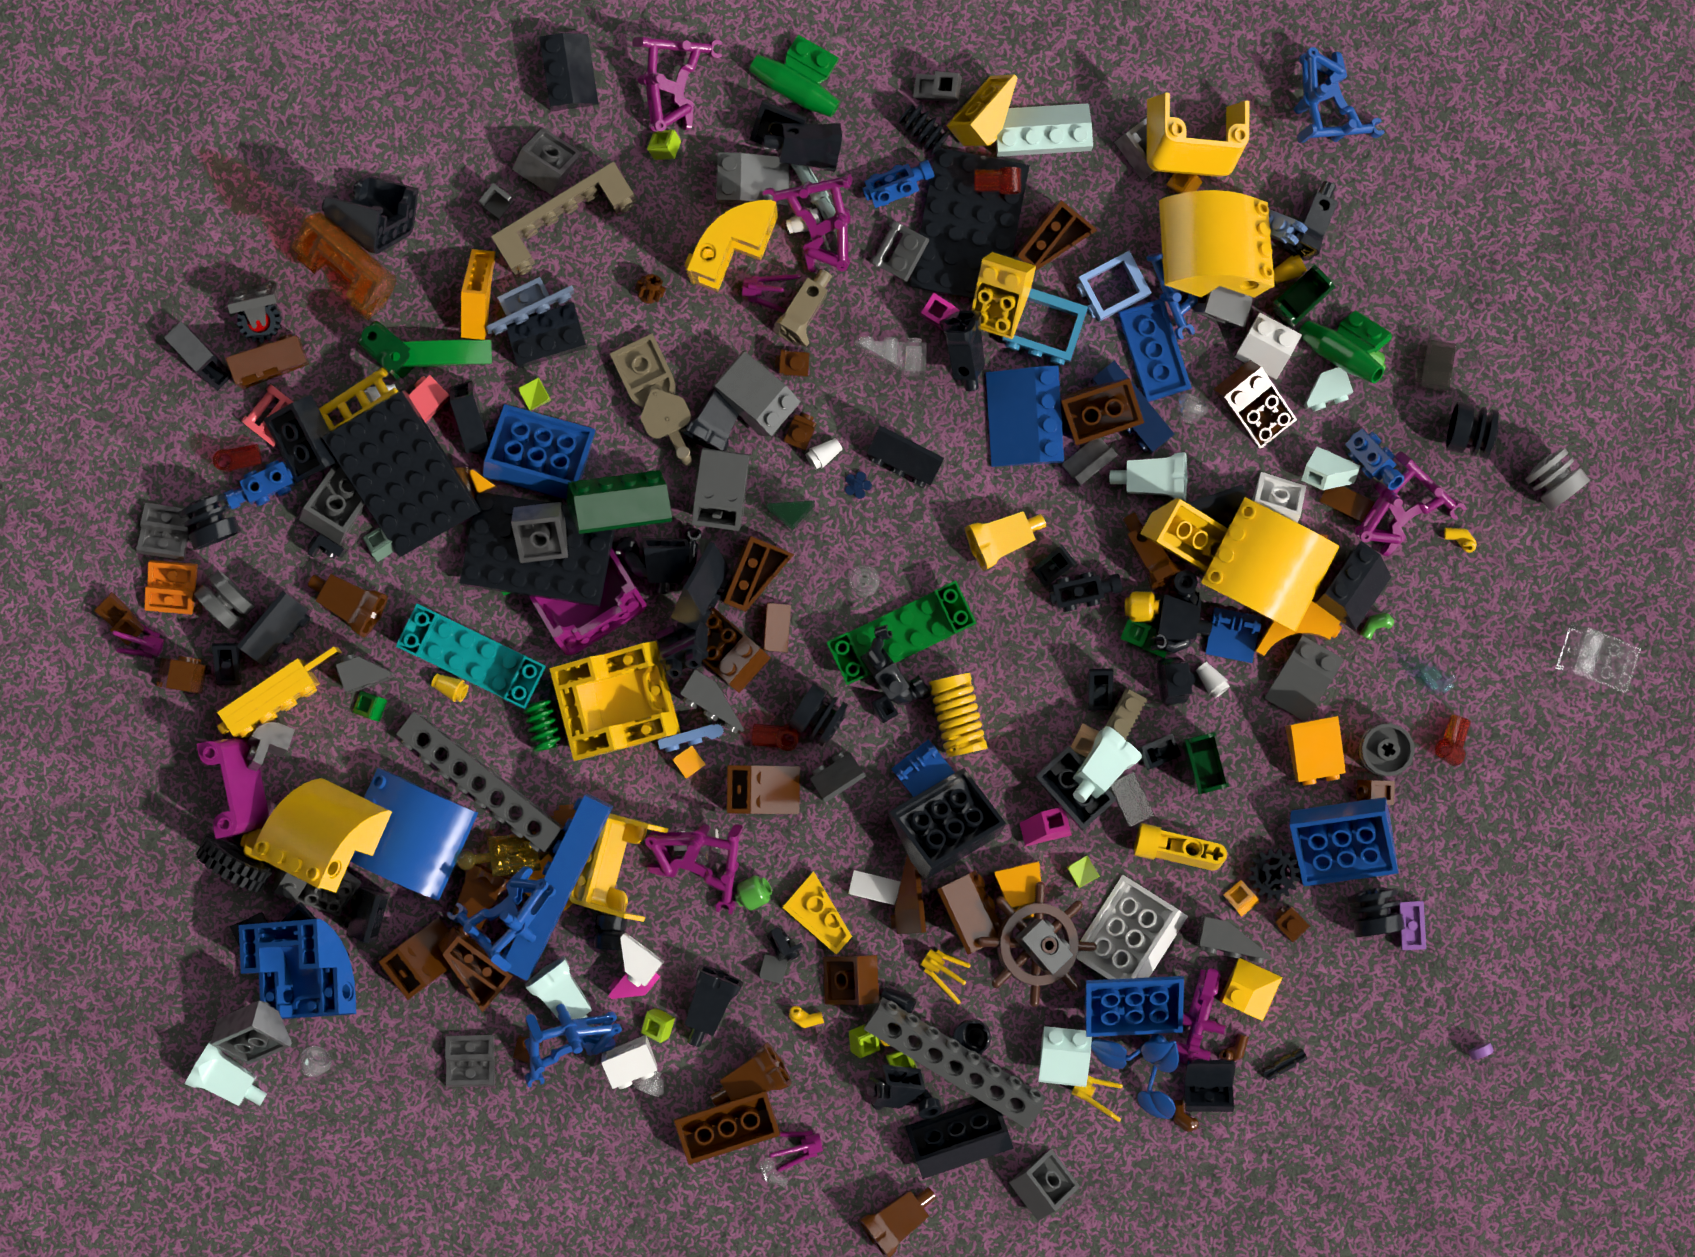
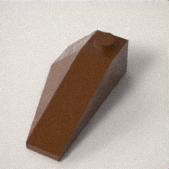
M907 854L894 909L895 915H890L891 928L896 929L897 934L925 933L926 925L920 873L912 864Z

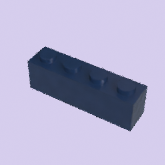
M1114 360L1094 376L1091 382L1093 383L1092 386L1129 377ZM1131 381L1144 423L1125 430L1129 434L1133 432L1138 438L1136 443L1143 452L1149 451L1152 454L1175 434Z

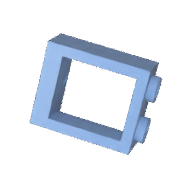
M1130 251L1079 276V284L1076 285L1081 297L1086 296L1090 303L1087 307L1093 318L1097 317L1099 322L1150 296L1152 293ZM1122 263L1137 294L1103 311L1088 280Z

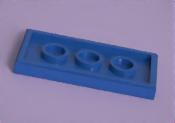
M1158 299L1118 312L1139 383L1147 401L1151 402L1192 389L1165 302Z

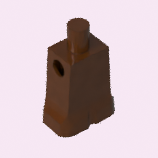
M1135 512L1123 519L1130 531L1127 534V541L1145 571L1152 591L1170 583L1177 573L1186 570L1184 565L1171 561L1163 547L1140 534L1145 525L1141 524Z
M330 574L327 581L317 575H313L308 582V587L319 593L315 601L344 619L354 632L364 638L380 621L388 600V596L375 590H363Z
M469 860L465 868V882L457 903L462 904L467 909L468 913L466 916L468 918L482 909H491L495 906L500 894L507 889L506 883L511 878ZM457 906L454 909L453 915H456L459 912V908ZM487 918L475 925L478 930L483 929ZM459 923L457 929L463 934H465L467 937H469V935L466 932H464V927Z
M767 1042L756 1051L754 1057L720 1080L723 1088L711 1094V1099L717 1106L764 1090L767 1092L782 1090L789 1087L792 1082L781 1057L778 1056L773 1047Z
M929 1187L925 1188L917 1196H914L911 1191H906L876 1213L864 1215L857 1221L884 1257H891L896 1252L900 1242L929 1217L924 1208L934 1201L936 1196Z

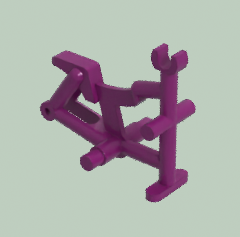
M647 37L633 38V47L648 48L647 72L640 75L637 80L639 84L646 86L650 115L649 129L651 131H664L668 125L680 118L683 120L684 130H689L692 127L694 103L683 97L687 77L690 72L695 70L700 53H708L711 58L722 57V54H716L713 51V47L715 45H722V41L713 40L707 44L690 42L688 40L675 41ZM658 49L691 52L687 65L680 67L675 82L666 79L663 74L657 73ZM659 89L671 93V102L677 107L665 115L662 114Z
M851 173L845 174L841 178L813 184L807 181L803 186L780 191L766 188L762 192L763 195L771 194L773 201L776 203L778 200L787 199L794 214L797 217H802L812 238L803 247L810 272H816L815 259L834 266L841 272L846 271L850 265L848 257V224L850 223L851 216L850 210L844 208L839 187L850 188L852 184ZM830 190L836 213L834 216L817 224L810 210L802 208L796 197L807 198L811 193ZM834 229H837L838 255L819 248L824 242L823 235Z
M1402 451L1398 452L1395 458L1407 468L1402 474L1404 482L1395 490H1390L1381 482L1376 483L1375 489L1380 496L1361 525L1357 526L1354 530L1355 535L1363 542H1385L1386 544L1380 551L1383 556L1391 555L1406 539L1402 527L1420 513L1428 514L1444 504L1448 508V515L1457 520L1458 517L1454 514L1455 509L1460 507L1464 511L1467 510L1462 502L1454 501ZM1415 476L1436 498L1426 504L1418 502L1404 510L1402 507L1403 501L1397 493ZM1389 508L1394 516L1389 522V531L1375 529Z
M703 824L694 832L664 833L652 830L645 843L651 848L659 864H648V871L652 874L673 878L678 873L679 868L702 876L706 884L723 891L722 898L716 904V912H720L722 905L725 904L729 907L728 914H732L735 909V902L731 900L734 874L739 868V863L736 859L739 836L742 833L743 826L739 824L733 825L728 833L727 840L708 836L710 827L707 824ZM704 845L728 850L726 870L721 880L712 876L713 872L711 869L695 862L701 847ZM665 846L688 847L685 856L677 855L672 860Z
M1213 968L1208 969L1206 977V970H1200L1189 1014L1183 1012V1024L1191 1026L1187 1043L1176 1042L1179 1062L1187 1064L1189 1060L1195 1059L1209 1061L1211 1051L1200 1048L1203 1039L1202 1031L1216 1032L1224 1035L1226 1025L1209 1020L1214 997L1218 993L1221 974H1218V970Z

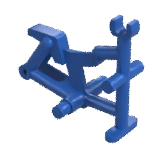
M1311 47L1299 57V62L1302 64L1304 95L1303 99L1294 107V112L1301 114L1309 109L1312 124L1297 135L1299 143H1304L1310 138L1331 137L1332 141L1338 142L1345 135L1368 133L1371 137L1378 138L1385 133L1384 130L1378 131L1375 128V125L1382 122L1380 118H1375L1368 124H1362L1355 109L1346 103L1339 87V83L1347 77L1343 56L1340 52H1333L1332 60L1321 55L1315 47ZM1317 70L1329 76L1325 80V84L1319 87ZM1333 98L1340 114L1347 115L1349 121L1343 126L1323 127L1318 104Z
M1154 253L1146 256L1147 261L1152 262L1163 289L1160 299L1163 302H1168L1178 328L1175 329L1176 338L1178 340L1184 339L1182 335L1184 328L1187 329L1189 335L1195 334L1194 327L1186 323L1183 315L1197 304L1198 296L1188 293V299L1179 306L1178 302L1182 298L1181 294L1174 292L1172 287L1164 285V271L1161 261L1163 253Z
M527 866L522 867L506 883L509 896L497 906L491 909H482L468 918L466 916L468 913L467 909L462 904L457 903L456 906L459 908L458 914L447 913L452 921L460 923L464 927V932L471 936L486 952L489 959L503 971H508L511 968V964L499 952L516 935L531 943L536 940V935L528 926L548 898L553 897L556 893V889L543 878L528 880L533 870ZM522 893H532L520 911H518L516 905L522 901ZM500 916V919L510 929L492 946L491 940L482 934L475 925L486 918L493 921V919Z
M559 1004L556 1006L561 1026L543 1031L540 1030L536 1017L533 1014L527 1015L526 1023L530 1031V1038L524 1041L530 1056V1073L525 1075L527 1086L529 1088L532 1087V1082L535 1080H539L540 1084H544L545 1079L542 1072H544L545 1067L558 1062L559 1058L567 1053L574 1052L578 1054L585 1048L590 1056L612 1050L615 1047V1040L612 1037L622 1031L620 1024L615 1023L611 1025L617 1019L615 1012H608L602 1016L572 1019L565 1005ZM593 1024H601L600 1026H597V1027H590V1026H588V1025H593ZM562 1035L566 1036L569 1044L558 1049H552L551 1055L540 1058V1042Z

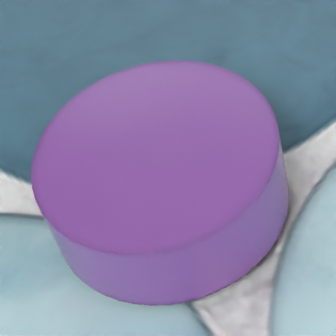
M1491 1042L1472 1048L1468 1052L1471 1059L1477 1060L1492 1054L1494 1049Z

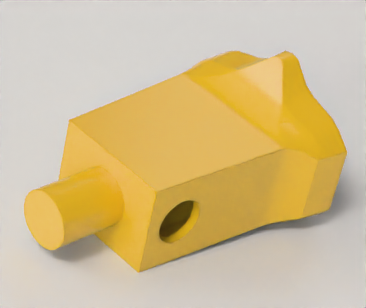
M1023 511L990 523L968 525L965 527V532L970 550L984 572L994 566L1001 557L1035 541L1033 532L1045 528L1046 522L1041 514L1027 519Z

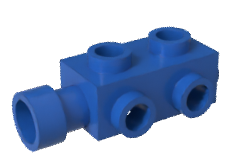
M928 159L919 162V165L910 168L909 164L903 166L895 165L888 172L871 175L868 180L864 181L866 187H863L862 190L866 200H871L874 207L878 208L918 192L917 181L931 179L934 177V173Z
M1361 428L1345 443L1351 451L1348 455L1356 464L1361 462L1364 465L1361 470L1370 479L1375 477L1380 481L1383 478V483L1390 490L1397 489L1404 482V476L1397 469H1393L1397 465L1393 461L1396 456L1388 447L1381 448L1379 444L1382 440L1373 431L1369 434Z
M276 460L265 466L266 469L257 473V470L245 474L243 476L244 479L239 481L242 486L235 491L231 489L224 492L231 509L240 507L241 503L247 500L251 505L256 503L257 506L268 503L270 501L269 497L278 493L279 497L292 491L291 487L295 484L293 481L294 477L288 466L284 462L279 463ZM275 473L281 474V479L279 481L273 480V475ZM253 483L259 484V489L257 491L251 490V485Z

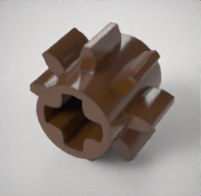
M654 274L643 275L641 280L637 281L635 290L639 291L638 297L644 303L652 304L655 301L659 302L660 297L664 296L666 288L662 286L663 281L659 276Z

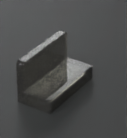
M1135 772L1119 778L1110 786L1128 827L1154 816Z

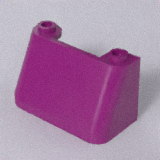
M612 548L600 607L529 596L552 637L566 655H574L641 614L647 606Z
M237 737L196 744L200 760L204 764L221 765L230 811L220 813L215 817L213 828L216 839L233 837L262 829L270 816L260 768L257 771L248 769L250 760L247 759V755L251 745L246 744L249 738Z

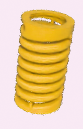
M971 673L928 682L933 689L931 690V695L936 696L933 698V703L938 705L935 707V712L940 714L937 716V721L942 723L939 725V730L944 732L941 734V739L944 741L951 740L943 744V748L946 749V758L988 749L986 740L982 737L984 731L978 729L982 726V722L976 720L980 717V713L977 711L972 712L978 708V704L970 703L976 700L975 694H968L974 690V686L971 684Z

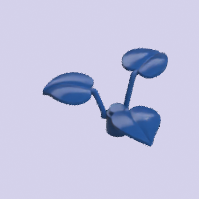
M1152 1034L1148 1042L1141 1044L1135 1052L1127 1055L1126 1049L1116 1042L1092 1039L1091 1048L1104 1065L1110 1068L1122 1069L1126 1066V1061L1132 1060L1142 1052L1144 1059L1154 1065L1147 1087L1148 1092L1140 1091L1138 1093V1102L1150 1115L1162 1119H1172L1176 1110L1173 1100L1162 1092H1153L1152 1086L1157 1068L1168 1073L1176 1070L1179 1062L1176 1041L1168 1042L1162 1035Z

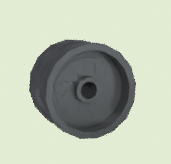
M217 570L209 578L211 585L217 592L209 586L202 585L194 595L217 621H220L229 630H233L240 623V618L233 608L243 615H248L256 606L231 579L220 570Z
M1391 723L1375 725L1367 729L1361 736L1358 744V757L1363 767L1379 776H1392L1405 771L1412 763L1415 753L1414 742L1410 734L1401 726ZM1382 746L1389 748V752L1384 755L1385 751L1382 749Z

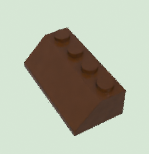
M766 1090L674 1119L688 1165L781 1136L779 1125Z

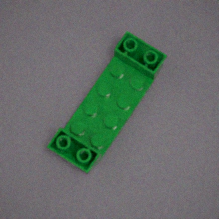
M955 580L922 598L826 643L846 685H849L871 675L860 657L868 652L873 639L876 638L874 630L877 627L888 625L887 631H892V638L883 640V649L892 661L897 663L977 623Z

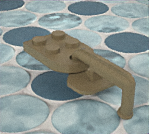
M653 333L610 353L630 398L638 407L643 409L641 421L648 435L655 439L669 435L676 449V456L684 466H690L692 464L690 450L686 447L678 430L684 428L690 422L691 413L685 400L680 396L674 395L676 389L674 377Z

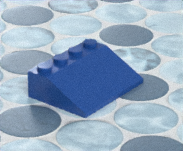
M1042 366L986 372L991 467L1063 463L1064 450L1059 367Z
M504 404L484 460L483 477L567 500L568 482L582 480L596 429Z
M1386 797L1291 811L1290 829L1303 887L1399 873Z
M1184 976L1086 980L1084 996L1086 1037L1182 1033Z

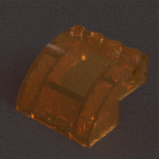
M318 212L304 219L291 247L298 253L296 259L314 274L325 265L330 267L350 285L346 293L352 300L350 305L367 320L371 319L384 308L396 284V276L326 218L323 213Z

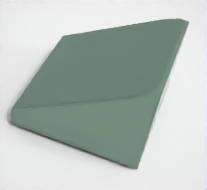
M380 527L363 537L365 544L377 562L395 552L391 545L392 541L387 539Z

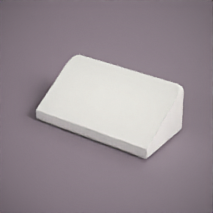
M854 870L848 894L895 905L900 881Z

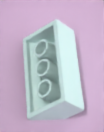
M1089 104L1008 108L1003 129L997 134V157L1091 151L1093 148Z

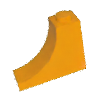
M476 249L471 251L461 291V338L485 340L489 317L491 282L496 257L495 251Z
M1311 601L1296 632L1272 620L1254 652L1263 657L1276 642L1295 634H1310L1325 640H1330L1331 637L1336 638L1342 629V626L1339 625L1341 621Z

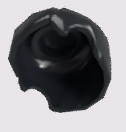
M978 1019L964 1020L955 1028L952 1036L962 1046L978 1054H982L990 1046L992 1039L989 1027Z

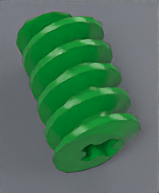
M551 699L527 705L529 707L523 711V714L531 715L526 720V724L534 725L528 729V732L536 734L530 739L531 742L538 743L533 748V751L536 752L562 746L556 745L561 736L553 735L559 728L551 726L556 721V718L548 717L554 711L553 708H546Z

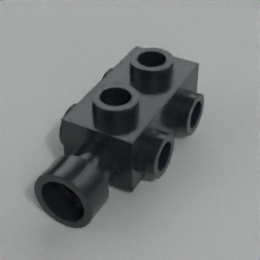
M1094 572L1080 574V579L1071 581L1070 577L1057 579V584L1052 585L1053 590L1049 591L1052 605L1056 604L1057 609L1063 608V612L1077 610V605L1086 603L1087 607L1101 604L1100 600L1105 598L1104 593L1112 592L1115 594L1123 592L1119 573L1109 575V578L1101 579L1100 575L1094 576ZM1086 586H1092L1094 588V592L1092 594H1087L1085 592ZM1063 591L1070 592L1071 596L1068 600L1062 598Z

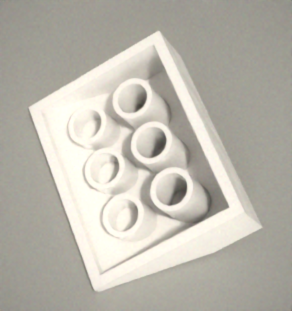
M1122 875L1080 940L1096 943L1097 949L1093 952L1078 951L1076 958L1107 979L1149 978L1188 916Z

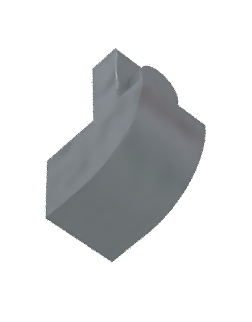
M935 71V75L916 74L913 97L921 100L939 101L940 103H957L959 101L962 77L959 73Z
M269 722L259 726L246 742V744L251 745L247 755V759L250 760L248 769L257 771L263 764L266 752L283 757L288 751L295 729L276 722Z

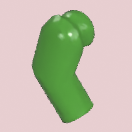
M1388 613L1372 615L1368 618L1360 635L1371 640L1376 629L1383 627L1391 628L1394 625V619Z

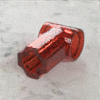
M1003 167L1000 170H975L974 191H1000L1002 194L1021 193V168Z
M253 444L229 450H218L213 456V464L223 473L261 465L262 457L259 445ZM224 455L230 456V464L226 467H221L219 459Z
M1458 715L1450 716L1444 737L1435 746V754L1451 766H1458L1465 759L1466 753L1463 746L1471 721Z
M754 724L752 745L779 747L783 751H792L796 748L801 733L788 726V724L784 726ZM784 734L792 735L794 740L789 741L785 739Z

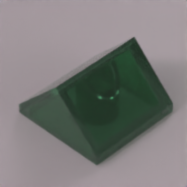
M815 500L767 503V510L794 534L815 510Z

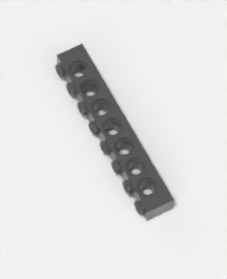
M413 712L396 734L401 738L400 743L409 750L414 748L420 753L418 757L429 765L433 763L438 767L437 772L446 779L452 778L457 782L455 786L465 794L467 792L475 797L473 801L484 809L487 806L493 811L492 816L501 823L506 821L511 825L512 828L510 830L520 838L524 836L530 840L529 845L537 852H550L563 835L564 827L420 712ZM426 733L429 736V743L423 746L420 739ZM442 748H445L448 752V756L444 761L439 758V751ZM461 762L466 766V772L463 775H459L457 772V766ZM479 777H482L485 782L481 790H478L475 786V782ZM497 792H501L503 795V801L499 805L494 802V795ZM516 806L522 812L521 817L517 820L512 816V810ZM534 821L540 824V831L537 834H533L530 828Z
M882 997L868 1017L864 1028L865 1031L1028 1129L1043 1109L1046 1096L1039 1090L1029 1087L1021 1082L1018 1077L1011 1076L998 1065L980 1057L977 1052L970 1051L957 1040L939 1032L934 1026H929L919 1020L916 1015L901 1009L893 1001H888Z

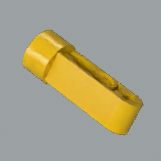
M1140 823L1133 855L1151 860L1159 858L1214 871L1219 869L1226 860L1227 850L1218 843L1163 831L1161 827ZM1167 842L1170 843L1169 850L1166 849ZM1186 848H1193L1196 851V855H1189L1186 852ZM1212 853L1216 854L1215 858L1217 860H1213V855H1211Z

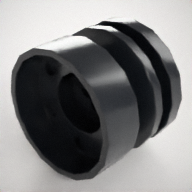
M1457 402L1449 423L1446 450L1462 454L1467 444H1470L1471 456H1476L1479 451L1480 458L1487 459L1498 435V410L1491 409L1487 416V408L1482 407L1476 417L1474 416V405Z
M226 494L210 495L201 498L179 511L180 518L192 516V519L183 523L184 527L196 526L197 530L188 535L194 550L211 546L241 532L235 517L224 518L222 515L228 512L231 506H218L227 500Z
M813 683L788 726L799 733H802L808 726L812 727L809 739L813 740L817 732H820L823 735L817 744L823 747L834 736L844 720L848 704L843 701L839 709L836 710L833 707L838 698L834 697L828 704L825 703L824 699L827 691Z
M1378 887L1366 889L1348 897L1349 903L1360 902V906L1350 908V912L1362 913V918L1352 922L1355 937L1374 936L1405 929L1403 914L1391 913L1390 909L1399 905L1400 900L1389 901L1388 897L1399 894L1398 888Z

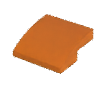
M150 560L148 562V583L145 587V610L192 615L198 564Z

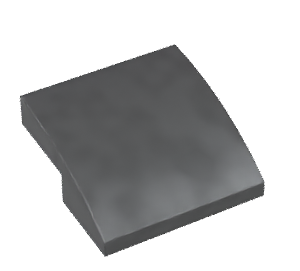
M145 503L140 522L141 532L136 549L137 553L185 560L190 527H184L183 523L192 519V516L180 518L179 511L184 508Z
M494 1035L446 1036V1086H495Z

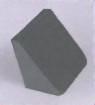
M765 954L759 978L782 984L788 961L786 959L779 961L777 957Z

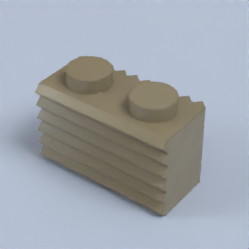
M1125 689L1106 726L1113 728L1127 740L1126 736H1129L1128 732H1131L1133 724L1136 723L1135 719H1138L1137 715H1140V711L1145 706L1144 703L1147 702V699L1130 689Z

